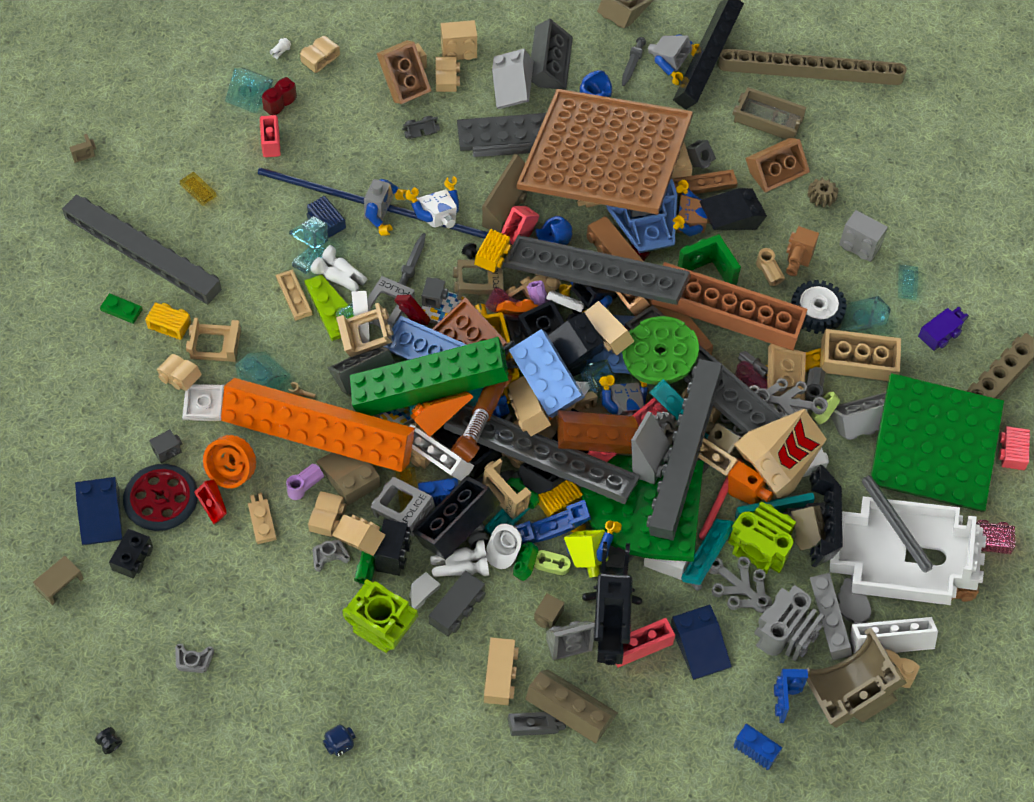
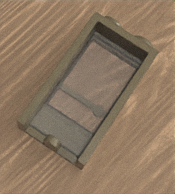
M747 87L745 93H741L738 101L740 104L735 106L732 115L735 116V123L738 122L788 139L795 138L804 119L806 107Z

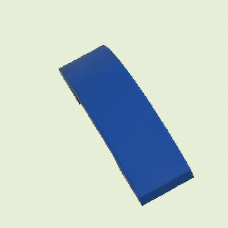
M582 500L566 506L567 510L534 523L527 521L516 525L517 530H519L522 536V544L552 539L587 522L591 517L586 501Z

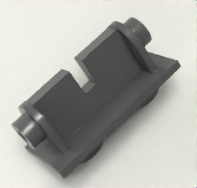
M426 116L420 121L409 120L405 122L402 130H407L404 132L405 138L421 137L420 130L424 131L425 136L437 133V131H440L439 124H435L438 117Z

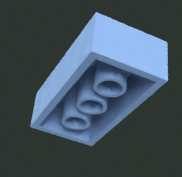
M542 329L509 349V352L549 417H555L558 415V410H566L585 398L547 333Z

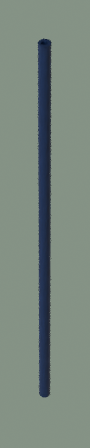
M259 167L258 174L364 204L365 197L264 168ZM391 204L387 210L420 220L412 210ZM458 223L449 228L484 239L488 234L486 231Z

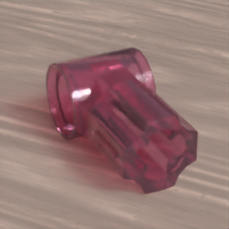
M494 288L485 306L490 311L498 313L496 312L498 304L504 301H512L516 305L520 301L508 296L504 290Z
M742 361L737 365L734 375L748 387L756 385L759 389L764 388L767 390V380L754 371L751 363Z

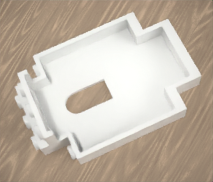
M863 496L861 513L842 511L843 547L830 560V572L853 575L852 593L951 605L952 598H956L957 588L977 590L978 583L983 582L984 571H980V565H984L985 553H981V549L986 546V536L983 535V528L976 524V516H968L967 526L962 525L963 516L959 515L960 507L888 499L921 548L939 550L945 554L946 561L942 565H933L932 570L926 573L921 570L917 563L905 562V545L872 497Z

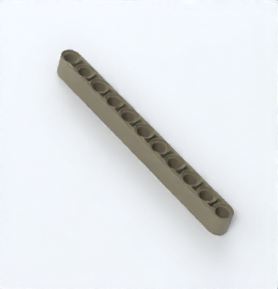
M723 49L718 61V67L722 71L887 85L902 84L907 71L904 64L896 62Z

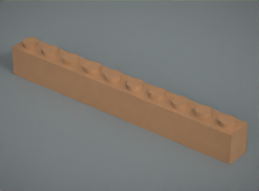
M606 216L588 225L587 239L590 243H594L598 252L643 261ZM653 305L665 316L685 322V325L695 332L699 345L712 355L713 344L689 316Z

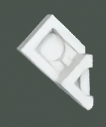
M426 572L411 585L409 597L411 598V607L416 610L440 587V583Z

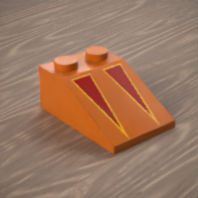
M466 391L427 401L422 405L419 403L411 410L412 414L410 417L430 437L467 404L473 396Z

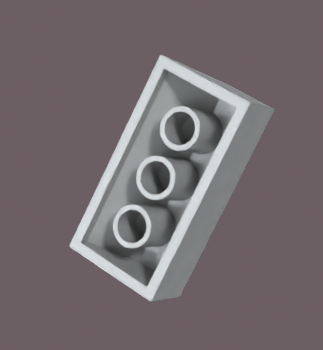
M886 392L838 405L831 418L839 435L852 440L856 439L858 435H870L879 430Z

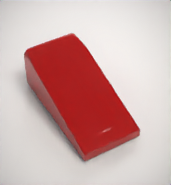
M214 479L205 481L194 491L213 524L218 523L227 514L218 485Z

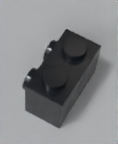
M128 528L109 561L111 569L134 579L135 575L141 572L146 556L149 557L152 553L153 545L150 537Z

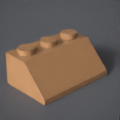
M788 138L745 158L750 174L764 192H768L810 172L800 139Z

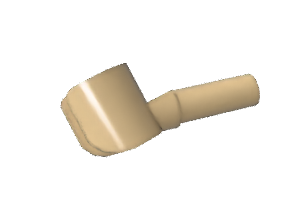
M290 383L291 387L295 390L288 389L289 393L315 398L316 394L300 389L298 383Z

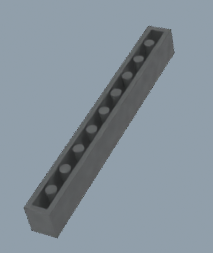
M76 194L62 208L65 219L208 305L222 290L220 280L216 275H210L201 266H195L186 257H180L172 249L165 248L159 241L150 239L144 232L135 230L129 223L120 221L114 214L110 215L101 206H95L87 198H82Z
M699 359L698 365L693 368V382L688 384L687 393L689 395L688 398H684L682 405L683 415L679 414L677 422L679 428L678 431L673 433V448L669 447L667 454L669 461L668 464L663 466V481H659L657 493L659 494L657 498L653 499L652 516L649 515L646 526L649 527L650 536L674 541L722 378V363Z

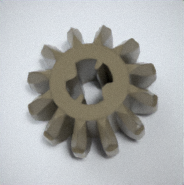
M822 177L820 180L815 179L809 185L807 195L810 198V203L816 202V207L819 204L823 208L826 205L830 207L837 200L838 188L836 183H830V179L826 181Z

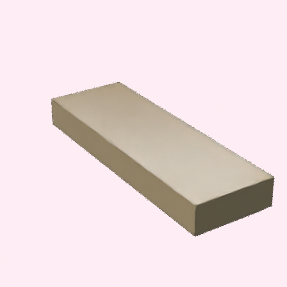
M294 270L277 274L276 279L295 321L313 315Z

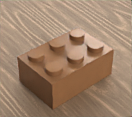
M406 40L376 53L395 103L403 104L432 91L415 42Z

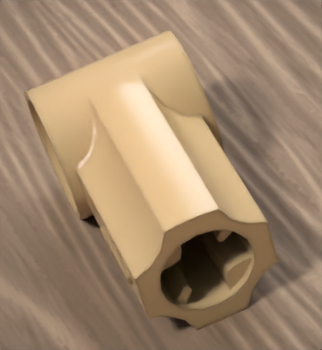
M770 248L761 249L756 260L757 268L762 270L770 286L780 284L785 280V277L775 260L774 251Z

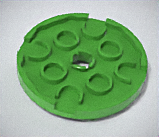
M657 316L641 321L640 325L629 331L634 342L622 351L627 370L636 379L652 385H657L664 379L668 384H671L686 377L696 366L699 358V343L695 332L687 327L685 322L673 317ZM658 348L666 349L661 355L656 352Z

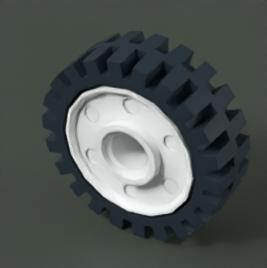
M810 280L806 284L803 283L800 287L798 286L792 296L791 304L808 309L802 329L806 327L807 332L814 330L815 334H818L819 331H821V334H824L826 329H836L842 323L847 304L846 298H843V292H839L837 286L833 289L832 283L826 285V281L823 280L821 284L819 280H814V283Z

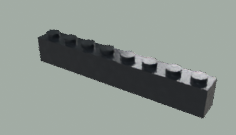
M741 0L720 1L673 98V101L687 110L698 102L744 5Z

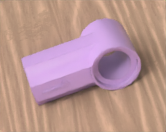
M542 281L529 283L527 290L534 304L540 306L550 301L546 299L547 293Z
M312 463L298 475H292L287 479L286 485L289 498L292 500L301 499L305 491L324 478V474L316 464Z

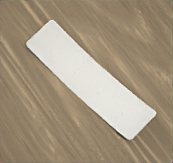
M352 291L354 316L368 312L366 291ZM369 322L359 326L362 343L369 342Z

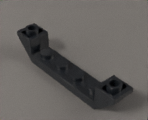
M820 465L816 471H813L809 479L811 491L824 495L825 540L820 539L810 550L812 567H817L833 559L843 547L842 487L823 465Z

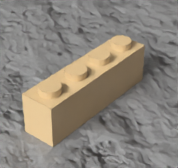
M524 376L508 384L510 390L508 396L512 401V407L516 411L514 413L519 420L518 424L523 432L527 431L531 437L551 426L544 408Z

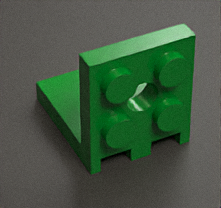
M720 234L708 239H701L698 243L686 245L680 249L678 267L692 271L713 263L725 282L737 286L741 266Z

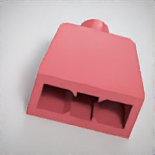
M514 206L501 233L510 236V244L513 245L518 235L529 237L532 234L535 225L538 223L539 214L528 206Z

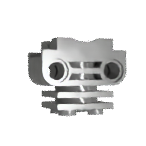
M795 585L789 592L781 588L776 595L773 605L765 610L759 618V627H757L754 634L761 639L756 644V647L768 655L777 656L789 643L785 655L789 657L796 648L792 658L796 662L799 656L802 658L805 656L809 643L811 641L814 643L819 636V630L823 627L821 621L824 615L820 613L816 620L812 622L817 611L813 608L807 618H805L811 604L810 596Z

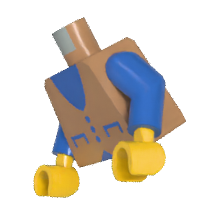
M681 180L678 182L679 186L676 187L677 193H682L678 204L677 216L672 219L675 222L673 228L676 230L675 233H684L691 237L704 233L706 225L710 224L700 204L702 199L689 189L686 180Z

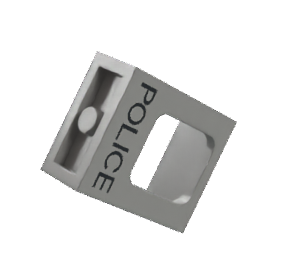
M381 276L367 298L368 311H371V307L381 293L394 298L397 295H412L415 299V290ZM396 305L389 319H387L388 325L390 324L392 328L400 315L403 314L398 305ZM379 319L369 322V324L377 325L381 329Z
M392 477L384 485L381 494L373 500L371 509L376 518H379L381 515L389 520L408 523V531H411V536H414L412 531L431 513L435 503L431 495ZM398 490L413 496L401 513L387 507Z

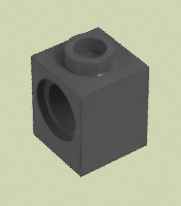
M697 140L686 148L693 167L707 168L716 159L708 140Z
M170 429L149 440L151 448L160 463L182 453L180 448L182 442L177 434L174 435Z

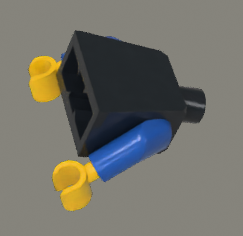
M570 282V285L562 284L559 287V293L570 297V290H572L588 309L598 301L605 308H608L612 304L613 299L617 297L615 291Z

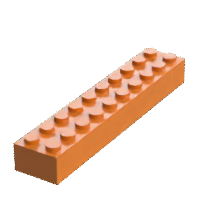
M233 378L224 386L221 421L399 472H402L410 463L415 431L413 427Z

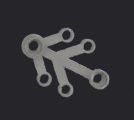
M783 378L778 379L776 384L767 390L760 388L754 391L759 397L764 398V401L777 412L778 410L773 404L779 405L787 415L796 412L792 407L810 409L815 414H823L828 407L827 401L822 397L815 398L813 402L792 399L797 394L805 393L807 385L803 381L797 382L792 389L780 397L772 395L778 391L786 390L788 382ZM798 386H802L804 389L800 390Z
M743 556L738 560L737 566L740 569L741 580L723 566V561L717 557L714 562H717L719 566L712 564L708 572L714 575L720 574L734 586H723L720 583H716L712 587V594L715 597H721L722 595H746L750 598L740 600L737 596H731L727 602L729 609L754 608L755 611L764 613L765 610L772 606L771 598L765 594L764 580L766 573L762 569L755 570L753 574L757 593L750 588L749 558ZM744 561L747 565L744 566L740 562ZM756 574H761L762 578L756 577ZM715 588H720L721 592H716ZM759 600H764L766 604H760ZM736 601L737 605H732L730 602Z

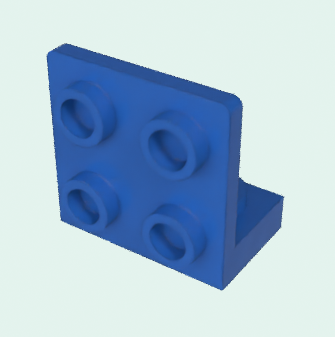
M782 669L780 676H777L776 684H774V696L778 697V704H775V716H779V723H784L789 711L788 694L796 695L803 691L808 679V669Z

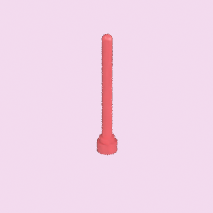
M726 477L699 533L701 540L705 539L728 493V477Z

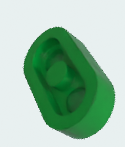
M511 477L506 481L516 494L526 488L518 478L514 479ZM529 490L531 497L528 508L534 509L539 504V496L534 491Z
M532 542L521 545L513 567V575L521 581L526 580L532 574L539 549Z

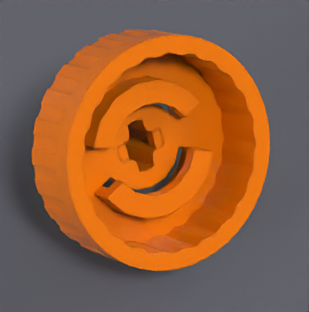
M224 435L207 446L203 455V466L208 477L211 480L214 479L218 486L236 488L249 480L254 474L256 456L252 447L244 439L234 435Z

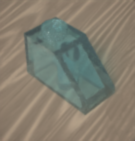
M315 216L289 231L290 235L314 249L328 241L327 223Z
M607 359L589 363L580 371L582 380L588 382L589 390L594 393L599 392L604 387L599 383L601 377L607 375L614 376Z

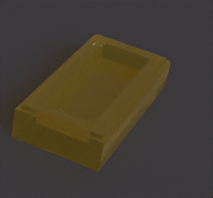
M195 172L190 173L179 181L180 185L202 206L216 197V192Z

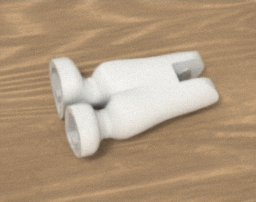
M329 245L324 250L322 258L318 257L314 260L310 269L312 273L322 274L327 280L340 284L350 291H358L360 289L358 284L364 285L367 281V278L344 258H336V249L332 245Z
M484 539L477 541L474 550L468 547L456 549L446 560L438 555L430 557L432 565H443L432 569L433 577L461 576L465 570L471 575L479 573L484 577L489 576Z

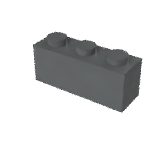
M465 570L429 614V624L448 637L452 632L456 633L461 626L462 619L464 617L468 618L473 612L475 603H480L485 597V583Z

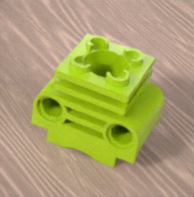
M761 501L755 513H741L732 525L733 530L728 541L730 545L734 546L732 554L738 558L743 556L749 558L750 562L757 569H762L766 574L770 569L780 573L788 560L793 545V538L791 536L796 521L791 516L777 511L772 505Z
M368 579L365 580L364 585L348 606L342 610L344 619L353 626V633L386 654L390 649H395L418 618V611L409 606L407 600L392 593L378 582H371ZM378 616L388 617L382 621L374 620Z

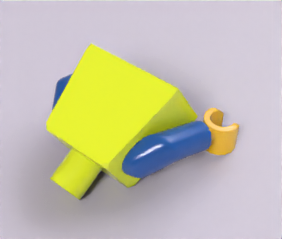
M611 520L607 521L605 524L607 532L605 530H586V525L582 524L571 530L572 534L564 537L567 552L571 556L574 565L577 568L587 567L590 578L597 577L601 573L599 565L602 563L603 542H607L606 562L608 561L609 548L614 538L613 532L618 533L621 530V523Z

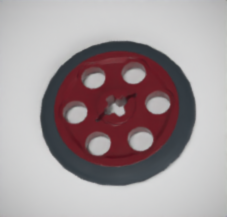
M170 464L148 466L136 473L126 485L123 493L124 510L132 522L144 529L165 531L175 528L186 521L195 510L198 501L194 493L197 489L196 482L188 472L178 466ZM156 477L159 479L156 485L148 483L151 478ZM172 479L179 481L178 485L174 487L169 486L168 482ZM139 492H145L146 497L143 499H137L136 494ZM156 495H159V496L164 495V498H165V499H162V498L157 499V496H156ZM178 495L186 497L181 503L176 502L175 498ZM145 508L153 509L150 515H143L142 512ZM170 509L173 511L169 517L162 516L164 510Z

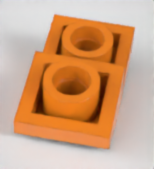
M523 299L516 303V305L512 301H504L497 305L496 312L520 315L539 305L534 304V301Z

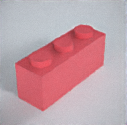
M667 618L630 632V643H623L622 664H616L617 668L673 645L675 633Z

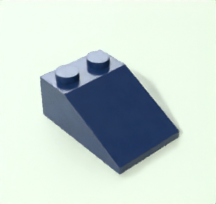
M116 477L75 482L82 545L122 540L120 493Z
M710 604L672 617L670 626L675 633V639L693 680L732 667L719 623Z

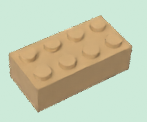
M832 329L825 330L821 339L820 368L826 373L888 381L891 373L897 375L900 373L901 338Z

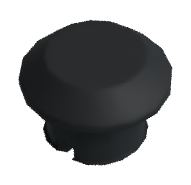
M466 244L462 249V254H466L468 259H472V256L475 258L477 254L476 244Z

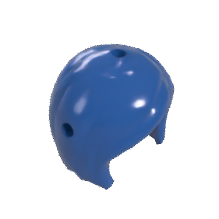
M602 70L589 73L582 80L580 93L611 97L612 84L608 75Z
M561 216L551 217L544 223L541 229L535 230L539 240L568 245L573 235L571 224Z

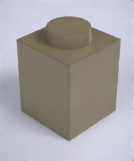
M546 593L534 614V620L537 625L542 628L548 627L549 629L554 627L564 611L565 602Z

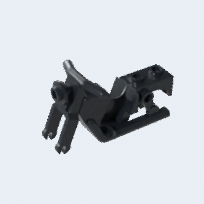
M603 542L601 573L597 577V584L593 587L597 591L582 595L584 601L596 600L594 640L598 642L597 662L606 665L622 664L624 654L623 643H630L632 603L636 605L642 604V598L632 595V592H635L633 579L630 575H627L630 543H626L624 567L618 568L606 566L607 542Z

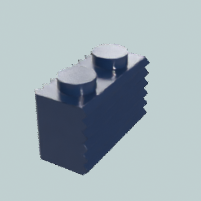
M323 195V197L307 205V218L311 223L314 222L316 224L317 230L321 235L324 234L327 238H330L346 228L345 219L326 196Z

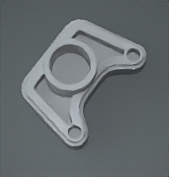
M340 540L325 541L315 546L312 550L316 572H320L325 563L333 560H341L344 563L351 561L349 553Z
M177 644L175 647L176 668L184 672H206L214 655L213 647L208 646L202 652H196L193 650L187 651L182 644Z

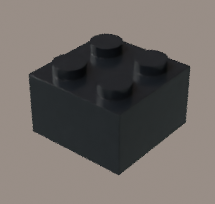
M384 519L380 532L384 533L385 537L374 554L376 571L400 576L401 569L405 570L406 552H409L411 548V531H408V523Z

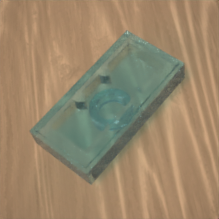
M313 243L292 261V266L307 274L311 271V265L318 257L322 258L326 248Z
M899 265L898 298L916 300L918 267Z

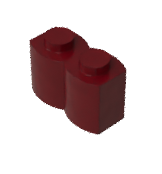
M285 77L280 79L274 87L266 90L262 95L263 110L270 115H277L284 109V106L293 103L297 98L295 83Z

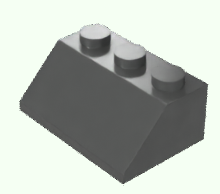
M382 346L349 357L328 367V370L341 391L351 395L350 375L395 364L390 350Z

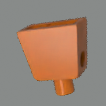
M738 461L728 473V494L748 504L758 503L760 499L768 503L772 499L774 493L766 489V482L760 474L743 462Z

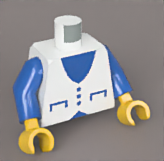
M455 176L452 177V183L448 181V177L444 182L445 187L449 191L445 189L416 198L419 194L416 187L406 192L405 197L407 200L412 201L411 205L418 219L427 222L432 227L445 225L447 228H452L455 225L456 214L459 211L457 190L454 189L457 183Z

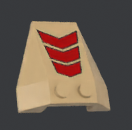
M802 409L749 431L734 446L745 460L752 463L769 486L767 489L774 493L773 498L776 500L788 497L795 490L827 439L806 409Z

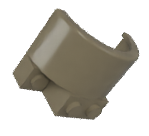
M872 628L864 631L866 634L864 644L846 660L828 668H807V683L829 723L836 728L853 717L861 722H865L898 701L893 692L907 683L897 665L891 661Z

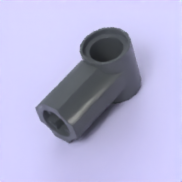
M814 367L809 369L805 401L813 402L815 398L822 397L826 373L822 368Z

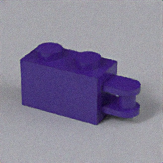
M960 307L953 311L946 308L922 326L918 337L933 351L939 347L942 349L952 337L955 339L961 334L963 323L969 315L967 313L964 314Z

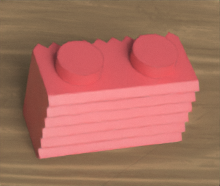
M276 115L261 116L260 133L263 157H278L281 155L278 117Z
M1006 426L1004 432L1000 433L999 443H1002V448L999 450L998 459L1002 460L1001 467L1018 470L1026 469L1029 463L1030 429Z

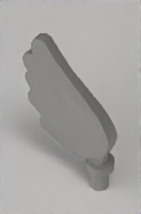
M852 575L851 578L844 579L837 599L841 615L854 624H862L870 619L871 607L866 595L852 593Z

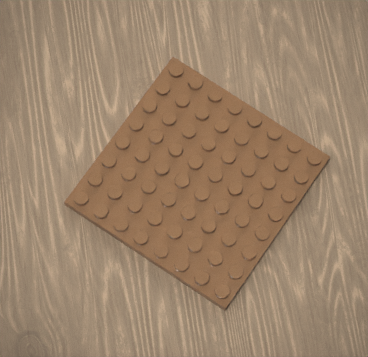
M556 89L517 182V189L659 214L693 117V111Z

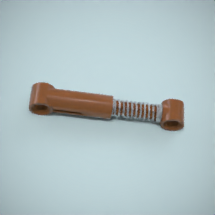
M508 373L509 381L483 388L464 434L458 438L451 449L454 454L467 463L474 458L479 450L477 441L486 422L491 419L504 389L513 377L510 373Z

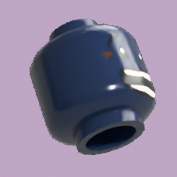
M339 724L325 733L323 744L330 755L341 756L354 747L353 739L356 737L350 727L345 728L342 724Z

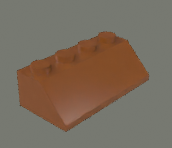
M558 410V448L632 454L631 440L639 425L634 416Z

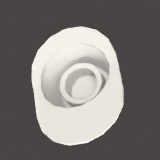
M500 524L494 529L486 547V558L489 564L497 569H506L511 566L521 548L522 536L516 526Z

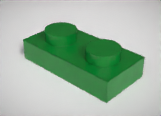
M110 293L100 306L101 311L134 324L143 310L142 306Z

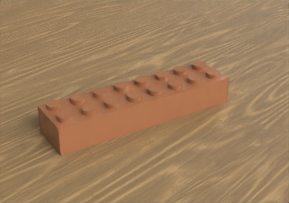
M666 262L663 264L666 267L690 271ZM690 271V279L678 305L652 299L650 301V304L794 351L808 310Z

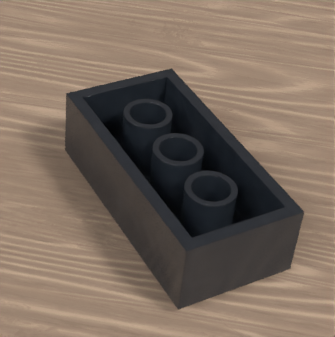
M552 300L518 315V325L526 338L541 329L549 335L565 323ZM587 361L569 369L571 375L574 377L587 370Z
M466 476L412 532L424 548L446 560L501 503L490 487Z

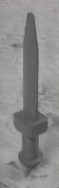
M644 37L637 38L636 46L631 48L630 59L622 77V86H625L630 80L638 59L642 57V47L646 44Z
M425 233L415 243L406 265L402 266V277L397 283L407 286L408 279L414 277L415 265L424 247Z

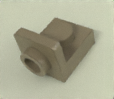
M84 134V143L69 147L74 163L95 157L94 149H96L94 140L89 139L87 134Z

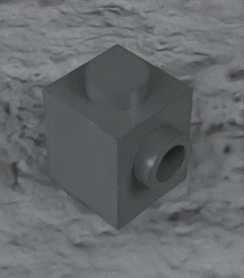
M427 277L421 295L422 306L440 309L443 299L446 300L448 289L445 288V281L439 278Z

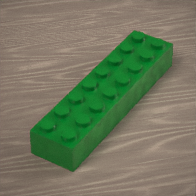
M499 337L350 375L352 406L356 412L370 416L509 381L505 350Z

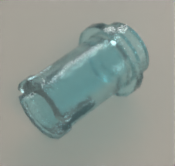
M353 302L344 308H339L336 316L344 315L346 319L353 316Z

